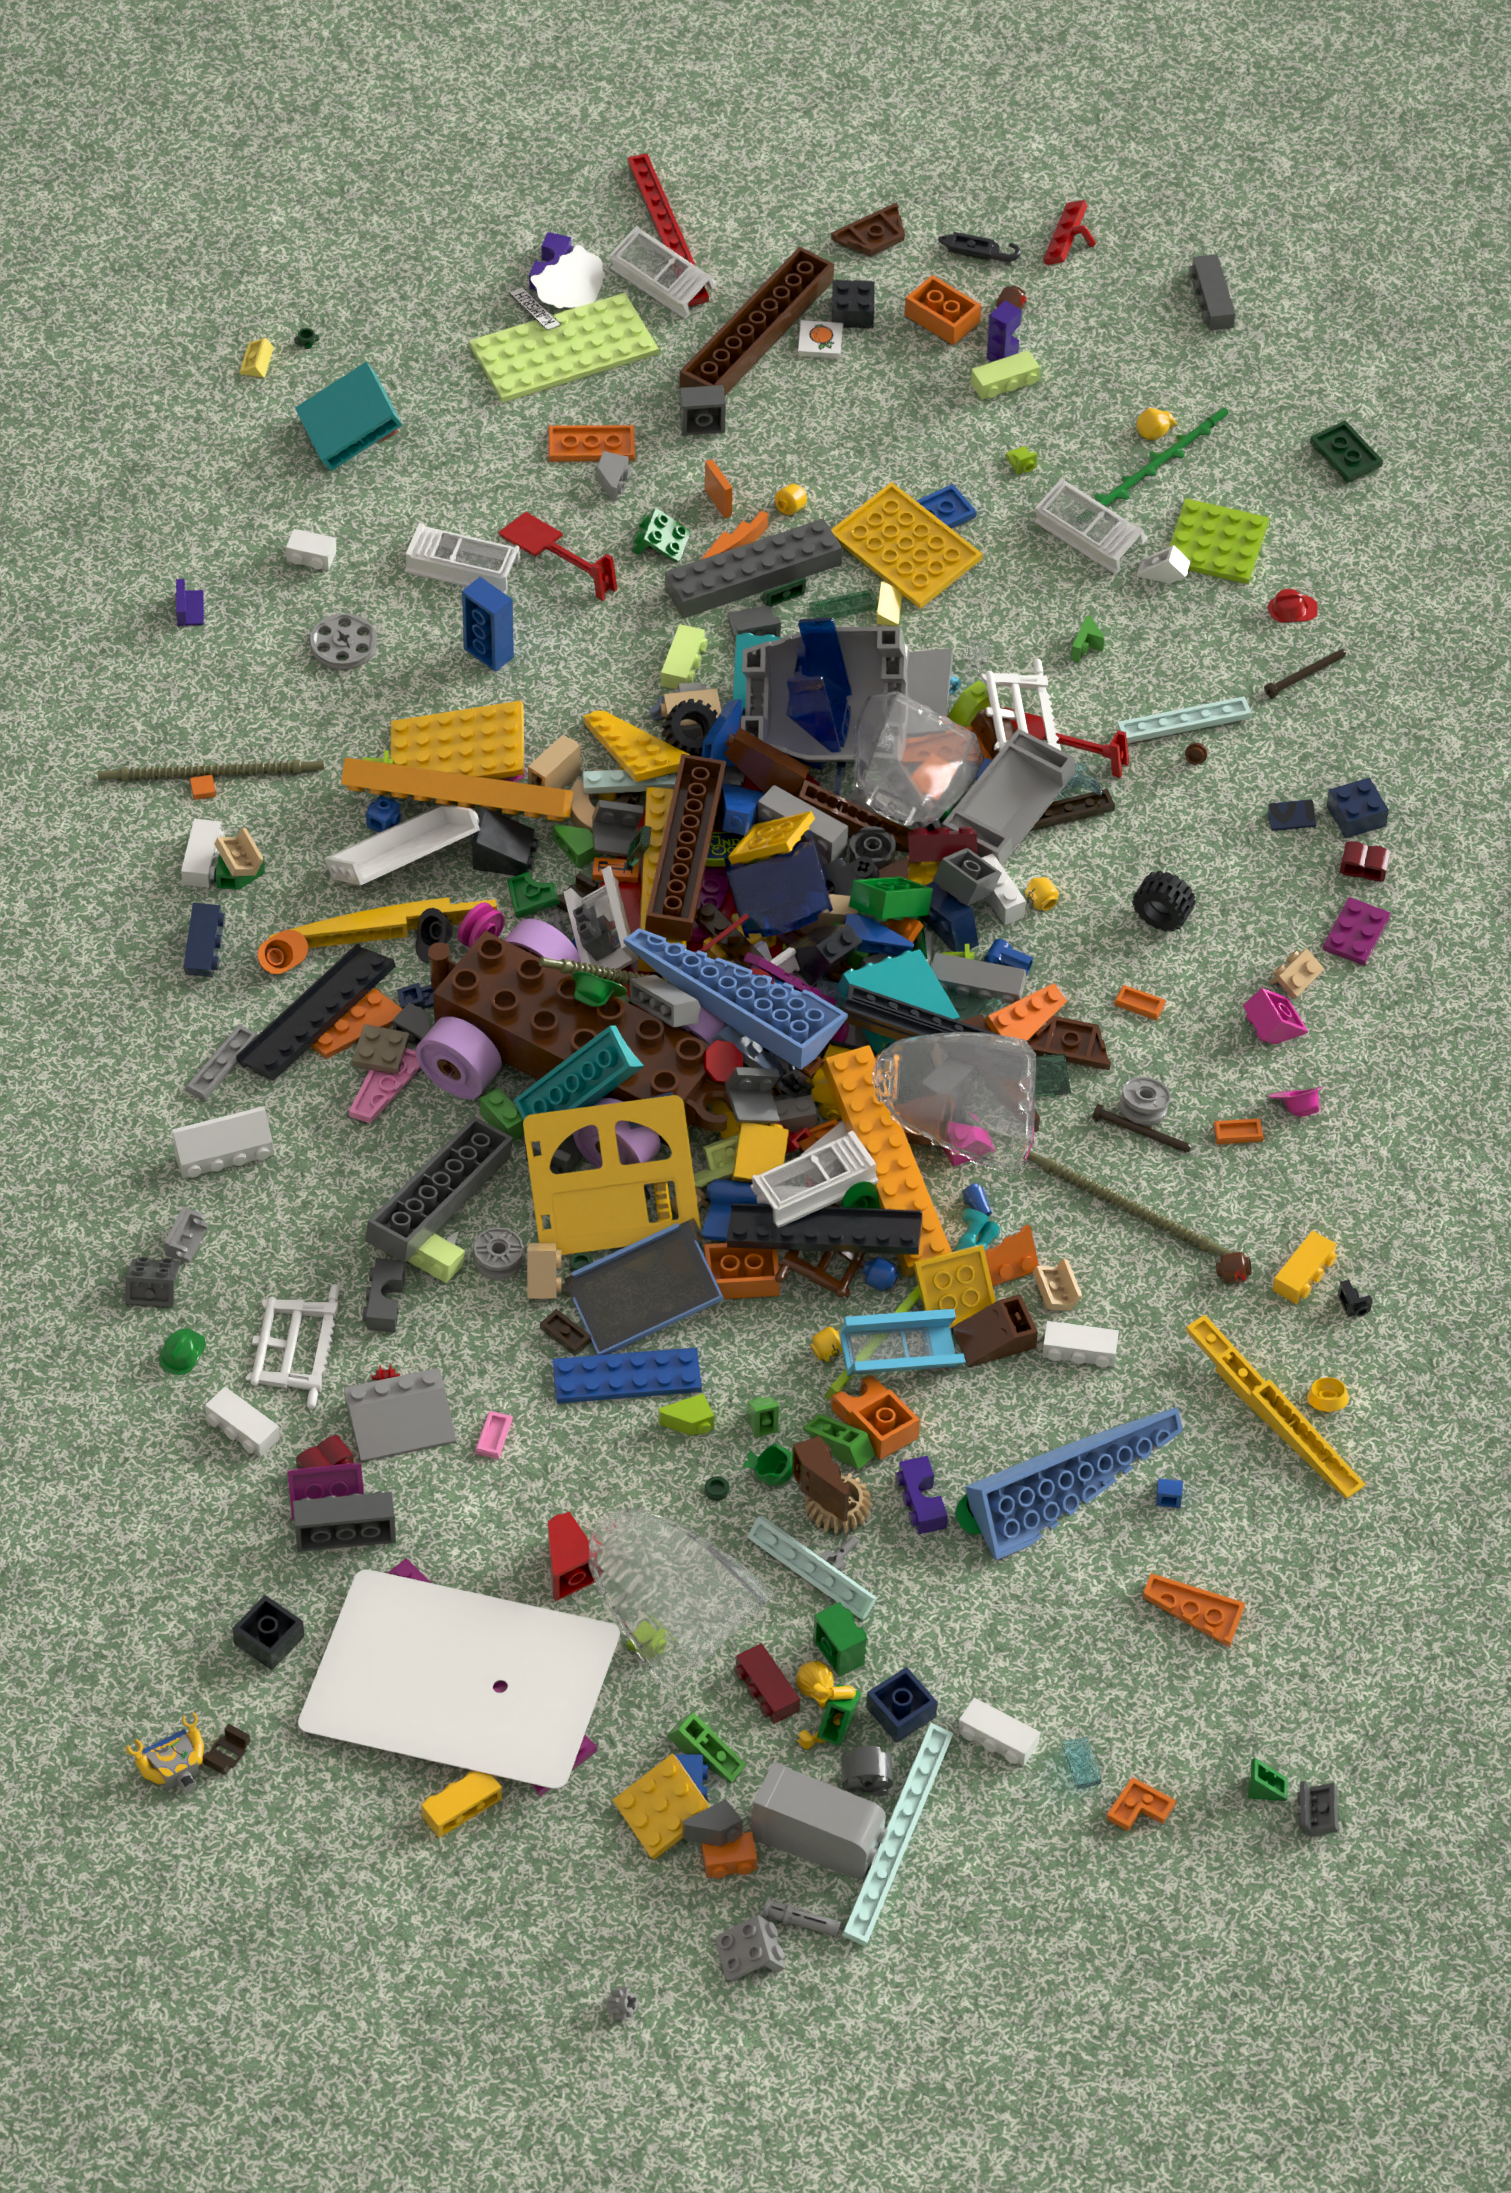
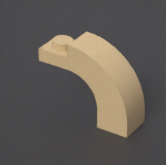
M576 780L571 789L574 791L570 815L574 827L588 829L593 834L592 815L595 808L592 806L591 801L598 793L584 794V782Z

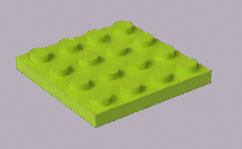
M1185 498L1169 547L1174 545L1190 561L1188 571L1249 584L1270 517Z

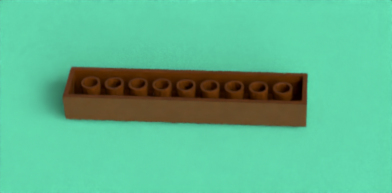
M799 246L680 370L679 389L723 385L724 396H726L832 284L834 280V263Z
M681 754L648 905L645 931L669 939L687 942L691 940L724 782L726 761Z

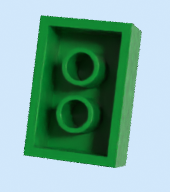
M900 876L853 880L849 907L856 909L858 914L872 915L874 920L886 922L889 918L894 920H903V917L918 919L919 916L929 915L933 888Z

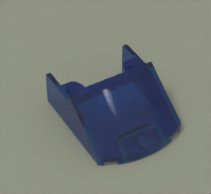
M834 618L799 619L798 626L802 641L801 645L797 647L798 656L794 676L787 679L789 693L786 715L831 753L841 752V747L845 746L850 726L851 706L848 704L847 696L852 695V689Z
M812 830L807 831L809 842L799 843L794 851L751 865L743 863L732 865L729 857L724 858L727 869L726 874L738 916L741 918L747 914L750 917L741 925L745 938H750L749 934L761 933L762 937L786 933L818 920L817 915L828 909L829 913L833 910L822 859Z

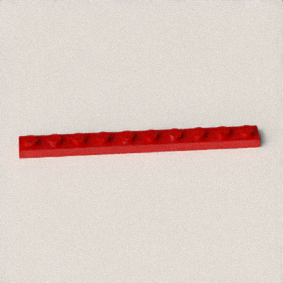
M648 154L627 157L628 166L661 243L695 265ZM675 264L671 265L678 279L684 271ZM705 286L690 300L688 306L709 302V295Z

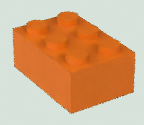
M931 275L905 297L904 315L954 346L980 323L981 304L934 275Z
M727 1243L704 1244V1257L724 1299L779 1296L780 1283L775 1281V1276L779 1270L777 1249L728 1248Z

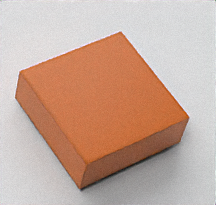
M212 775L190 778L194 800L216 797Z

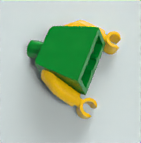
M817 1683L813 1686L817 1692L810 1696L821 1704L828 1700L819 1731L815 1732V1735L812 1736L807 1730H803L799 1733L800 1739L797 1742L806 1750L812 1748L816 1742L818 1744L829 1742L840 1747L855 1718L862 1694L849 1685L839 1684L837 1687H830L827 1690Z

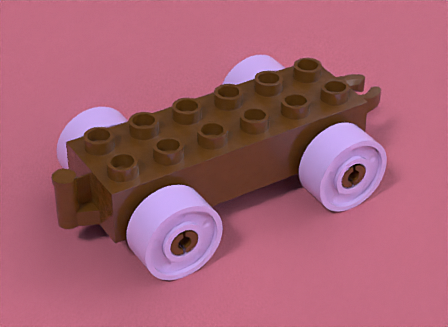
M524 919L520 921L505 940L484 931L458 964L450 960V949L447 944L435 943L429 947L428 957L430 959L431 988L434 990L435 1024L417 1045L416 1058L424 1073L441 1089L462 1099H475L480 1096L498 1074L502 1062L540 1080L606 1028L616 1026L630 1050L644 1067L593 1106L642 1100L673 1092V1095L681 1097L684 1102L687 1128L690 1125H695L698 1128L712 1132H723L727 1129V1116L725 1114H712L706 1108L707 1104L711 1101L720 1100L726 1103L731 1112H733L725 1083L714 1082L704 1070V1051L714 1042L712 1038L728 1024L701 1005L699 1023L672 1027L661 1019L617 997H610L600 1007H591L576 1000L574 993L577 983L573 980V975L560 973L558 969L539 966V959L541 957L555 960L564 958L570 961L574 960L577 963L581 962L580 955L572 942L562 932L550 924L537 919ZM622 1120L618 1121L615 1125L619 1160L622 1165L651 1162L660 1150V1143L669 1147L668 1143L658 1133L646 1126L630 1129L629 1122ZM588 1125L574 1132V1140L579 1151L595 1168H601L603 1163L597 1127L595 1125Z

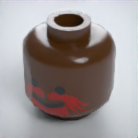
M1007 286L998 296L996 306L998 307L1005 300L1023 310L1027 302L1025 292L1018 286Z
M1243 1252L1222 1254L1220 1262H1216L1217 1276H1222L1226 1284L1245 1282L1248 1276L1252 1275L1250 1257H1246Z

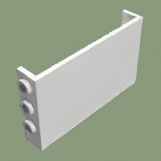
M441 804L324 859L334 880L363 885L479 831V817L472 809Z

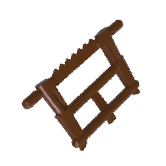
M833 1203V1204H831V1205H829V1206H826V1207H840V1206L837 1205L836 1203ZM789 1250L779 1264L780 1268L775 1276V1281L782 1283L789 1270L809 1278V1281L834 1292L839 1298L843 1296L848 1298L850 1295L848 1287L858 1267L864 1269L867 1263L863 1259L866 1253L837 1252L850 1262L841 1281L825 1273L835 1252L825 1251L817 1267L797 1257L800 1250Z

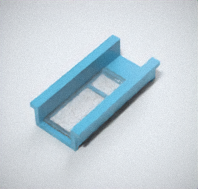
M954 1309L844 1317V1325L838 1332L847 1376L945 1367L956 1368L959 1364H965L964 1353L955 1354L950 1325L956 1318Z

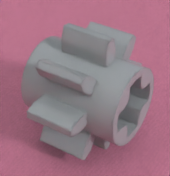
M629 1987L611 1989V1995L606 1999L608 2013L615 2014V2020L633 2017V2012L638 2008L636 1994L629 1993Z

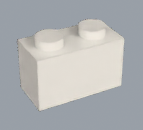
M298 529L293 530L286 546L288 562L295 565L310 566L315 569L329 570L336 554V538Z

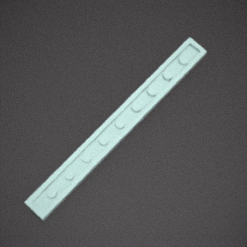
M933 1723L929 1724L886 1829L888 1832L883 1844L878 1846L875 1862L873 1865H870L841 1936L862 1946H866L954 1733Z

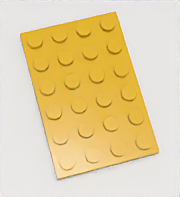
M890 482L831 529L844 549L889 585L897 588L904 597L919 609L923 608L983 559V553L893 482Z
M522 700L391 721V759H393V764L490 779L524 775V705Z

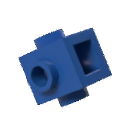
M380 795L375 802H371L366 812L367 828L380 833L399 824L402 816L400 814V803Z

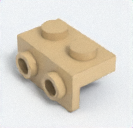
M241 828L237 837H217L214 845L232 876H251L257 874L263 862V857L246 828Z
M1307 948L1301 952L1296 950L1286 958L1288 962L1277 967L1273 971L1275 976L1269 981L1272 985L1278 982L1293 999L1298 997L1324 970Z
M1062 1259L1057 1267L1036 1266L1032 1271L1047 1310L1069 1311L1081 1299L1082 1294L1068 1259Z

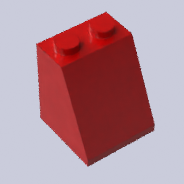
M570 1511L555 1515L548 1521V1552L553 1599L556 1602L599 1581V1555Z

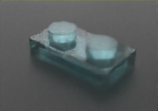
M1087 1736L1064 1741L1062 1748L1076 1789L1101 1784L1102 1778Z

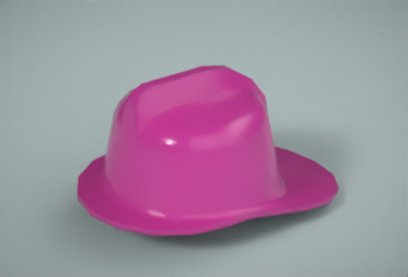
M1323 1087L1276 1092L1269 1094L1268 1097L1282 1098L1290 1113L1298 1117H1304L1319 1112L1318 1090Z

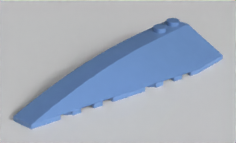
M638 928L623 940L626 946L675 987L697 999L703 1008L800 1070L819 1055L848 1018L847 1013L812 992L794 990V986L788 983L781 985L774 982L773 985L771 984L772 977L766 975L756 976L748 968L718 957L716 960L708 958L705 952L699 950L696 953L686 949V945L678 942L676 944L668 943L666 938Z
M1178 1408L1159 1412L1083 1438L965 1486L970 1510L993 1558L998 1560L1031 1546L1042 1537L1039 1534L1046 1526L1051 1530L1059 1525L1058 1521H1056L1058 1517L1065 1512L1071 1516L1077 1511L1080 1501L1087 1504L1115 1483L1114 1475L1120 1471L1127 1474L1133 1469L1129 1465L1138 1457L1144 1461L1151 1456L1150 1453L1154 1445L1161 1448L1180 1434L1183 1429Z

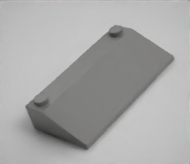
M1017 729L945 819L942 826L948 827L949 831H959V827H972V830H977L978 856L982 858L993 853L1002 866L1076 773L1074 757Z

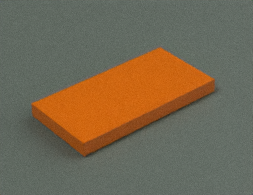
M634 425L548 426L549 462L600 461L603 451L627 456L628 461H635Z

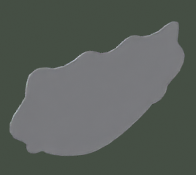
M577 245L570 254L562 255L556 265L546 266L541 274L532 276L530 280L537 289L539 299L544 303L552 304L560 309L563 307L576 308L596 301L605 278V272L603 271V263L598 256L587 252L582 246Z

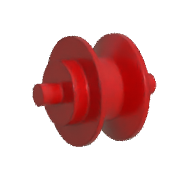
M391 1364L388 1369L384 1370L379 1365V1370H376V1375H371V1380L388 1379L400 1376V1374H395V1369H392Z

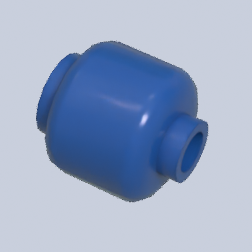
M880 1256L874 1258L872 1262L868 1260L862 1271L866 1275L865 1283L881 1292L886 1291L888 1288L892 1289L899 1275V1272L896 1271V1264Z

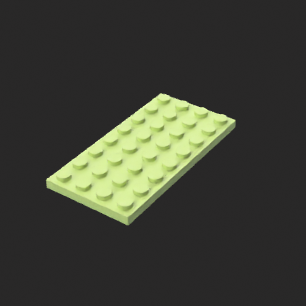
M626 293L554 314L553 316L562 325L548 331L537 320L469 340L470 348L502 403L659 354V348Z

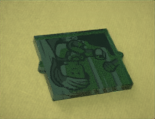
M1044 1054V1056L1027 1058L1033 1098L1043 1096L1054 1097V1095L1071 1093L1065 1054Z

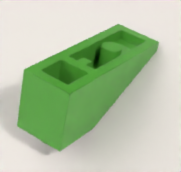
M818 1414L803 1427V1430L812 1438L821 1436L824 1444L830 1446L832 1455L842 1463L856 1469L865 1466L876 1455L867 1432L825 1415Z
M694 1712L682 1717L667 1734V1737L684 1754L703 1755V1765H708L709 1770L730 1783L735 1780L747 1765Z

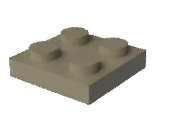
M364 1024L352 1059V1066L398 1075L410 1039L409 1033Z

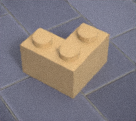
M528 1243V1299H556L557 1292H561V1277H556L557 1268H561V1250H557V1243Z

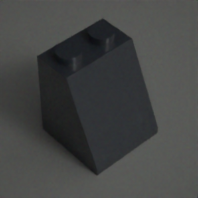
M481 807L478 823L480 830L474 833L472 840L473 870L512 876L526 873L528 869L532 870L534 865L532 853L537 852L539 839H535V829L490 809Z
M849 924L818 927L783 949L782 952L789 947L796 950L795 957L800 968L798 973L808 985L813 986L841 967L863 941Z

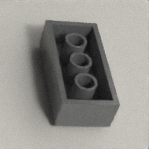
M378 1491L372 1494H351L340 1497L327 1496L319 1499L304 1498L293 1501L297 1552L396 1543L392 1492Z

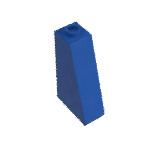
M723 783L719 801L723 831L745 836L757 822L758 801L765 794L761 791Z

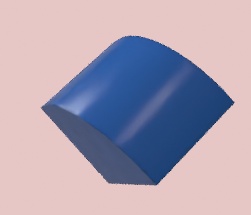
M1158 1478L1156 1506L1180 1508L1183 1480Z

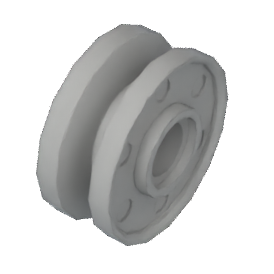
M1135 1077L1129 1079L1124 1084L1119 1109L1128 1120L1134 1123L1155 1125L1162 1122L1166 1117L1171 1094L1169 1089L1156 1079Z
M489 1228L480 1233L475 1239L473 1247V1262L476 1270L488 1279L494 1280L507 1279L515 1275L523 1263L524 1246L522 1239L516 1232L508 1228Z

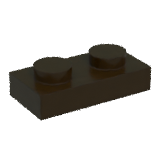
M555 1309L540 1322V1329L574 1356L591 1342V1335L558 1309Z

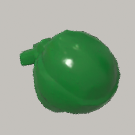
M777 1444L768 1446L760 1456H756L752 1451L748 1452L746 1456L748 1460L743 1464L744 1468L754 1469L757 1478L770 1486L782 1485L793 1476L792 1454L789 1450Z

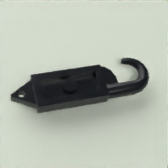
M959 232L938 237V242L947 247L948 252L980 259L1012 262L1018 259L1021 254L1019 246L1013 243H1009V247L1013 248L1015 252L1013 254H1006L1000 252L998 243L992 239Z

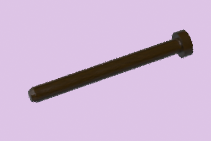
M1340 649L1275 684L1272 682L1264 686L1265 693L1271 699L1277 697L1279 691L1345 657L1346 651Z
M1097 1104L1092 1119L1096 1121L1101 1118L1184 1152H1190L1192 1148L1187 1142L1103 1110V1105Z

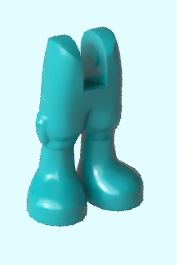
M964 1209L961 1219L968 1227L966 1232L960 1237L954 1251L977 1245H983L984 1250H986L990 1242L998 1238L1001 1230L999 1225L993 1221H988L989 1217L978 1210Z

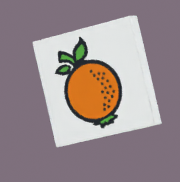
M801 320L798 356L840 359L843 323Z

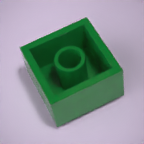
M841 1602L814 1615L813 1641L838 1677L865 1664V1654L867 1653V1635L861 1627H857L851 1611L845 1609Z

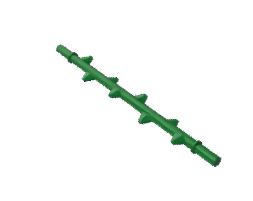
M1223 407L1211 417H1207L1206 421L1187 435H1177L1178 442L1162 454L1150 452L1151 462L1133 476H1123V483L1109 494L1096 493L1094 495L1095 500L1105 507L1116 498L1128 500V489L1146 476H1156L1155 469L1169 458H1184L1182 449L1200 435H1210L1211 431L1209 428H1213L1217 422L1229 414L1228 410ZM1087 509L1076 518V521L1082 525L1095 514Z

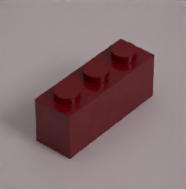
M948 827L936 828V831L927 832L926 828H914L913 832L908 833L909 862H941L943 858L965 848L977 854V830H972V827H959V831H949Z
M762 1643L736 1655L735 1674L739 1680H744L747 1684V1691L750 1697L758 1700L761 1713L765 1718L769 1717L772 1723L776 1724L800 1711L799 1696Z

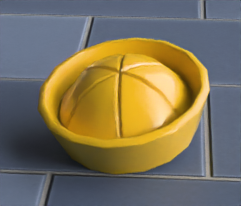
M1324 1377L1316 1380L1311 1385L1307 1394V1400L1315 1409L1334 1412L1343 1409L1348 1404L1349 1395L1344 1383L1340 1380Z

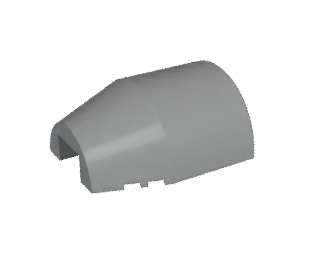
M900 626L809 627L802 632L793 635L789 634L773 642L768 641L743 650L742 672L746 676V714L741 716V729L783 753L807 762L901 761L907 731L908 681L905 643Z

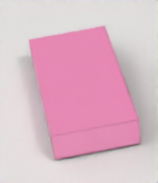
M489 1411L475 1449V1454L499 1459L513 1417Z

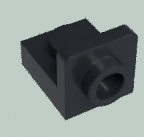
M1350 1280L1340 1282L1338 1297L1348 1317L1355 1315L1358 1317L1364 1316L1371 1311L1373 1302L1371 1295L1359 1298V1293L1356 1288L1352 1287Z

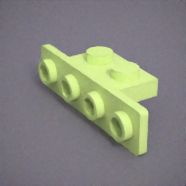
M738 1134L703 1147L708 1169L693 1174L695 1187H704L711 1183L710 1181H713V1179H726L732 1176Z

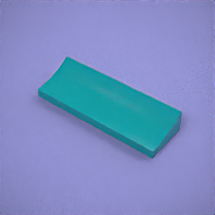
M609 1026L517 1096L514 1102L523 1120L532 1114L590 1107L643 1068L644 1065L630 1050L617 1027Z

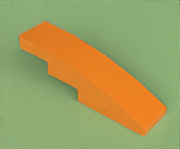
M761 510L750 524L742 521L732 534L723 531L702 559L755 542L768 528L769 514Z

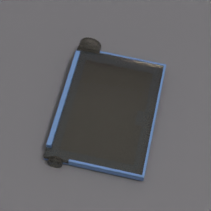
M694 1218L680 1225L676 1223L573 1271L571 1276L564 1278L566 1283L561 1286L567 1298L572 1296L588 1334L591 1335L592 1343L598 1355L610 1354L724 1300L698 1244L704 1238Z

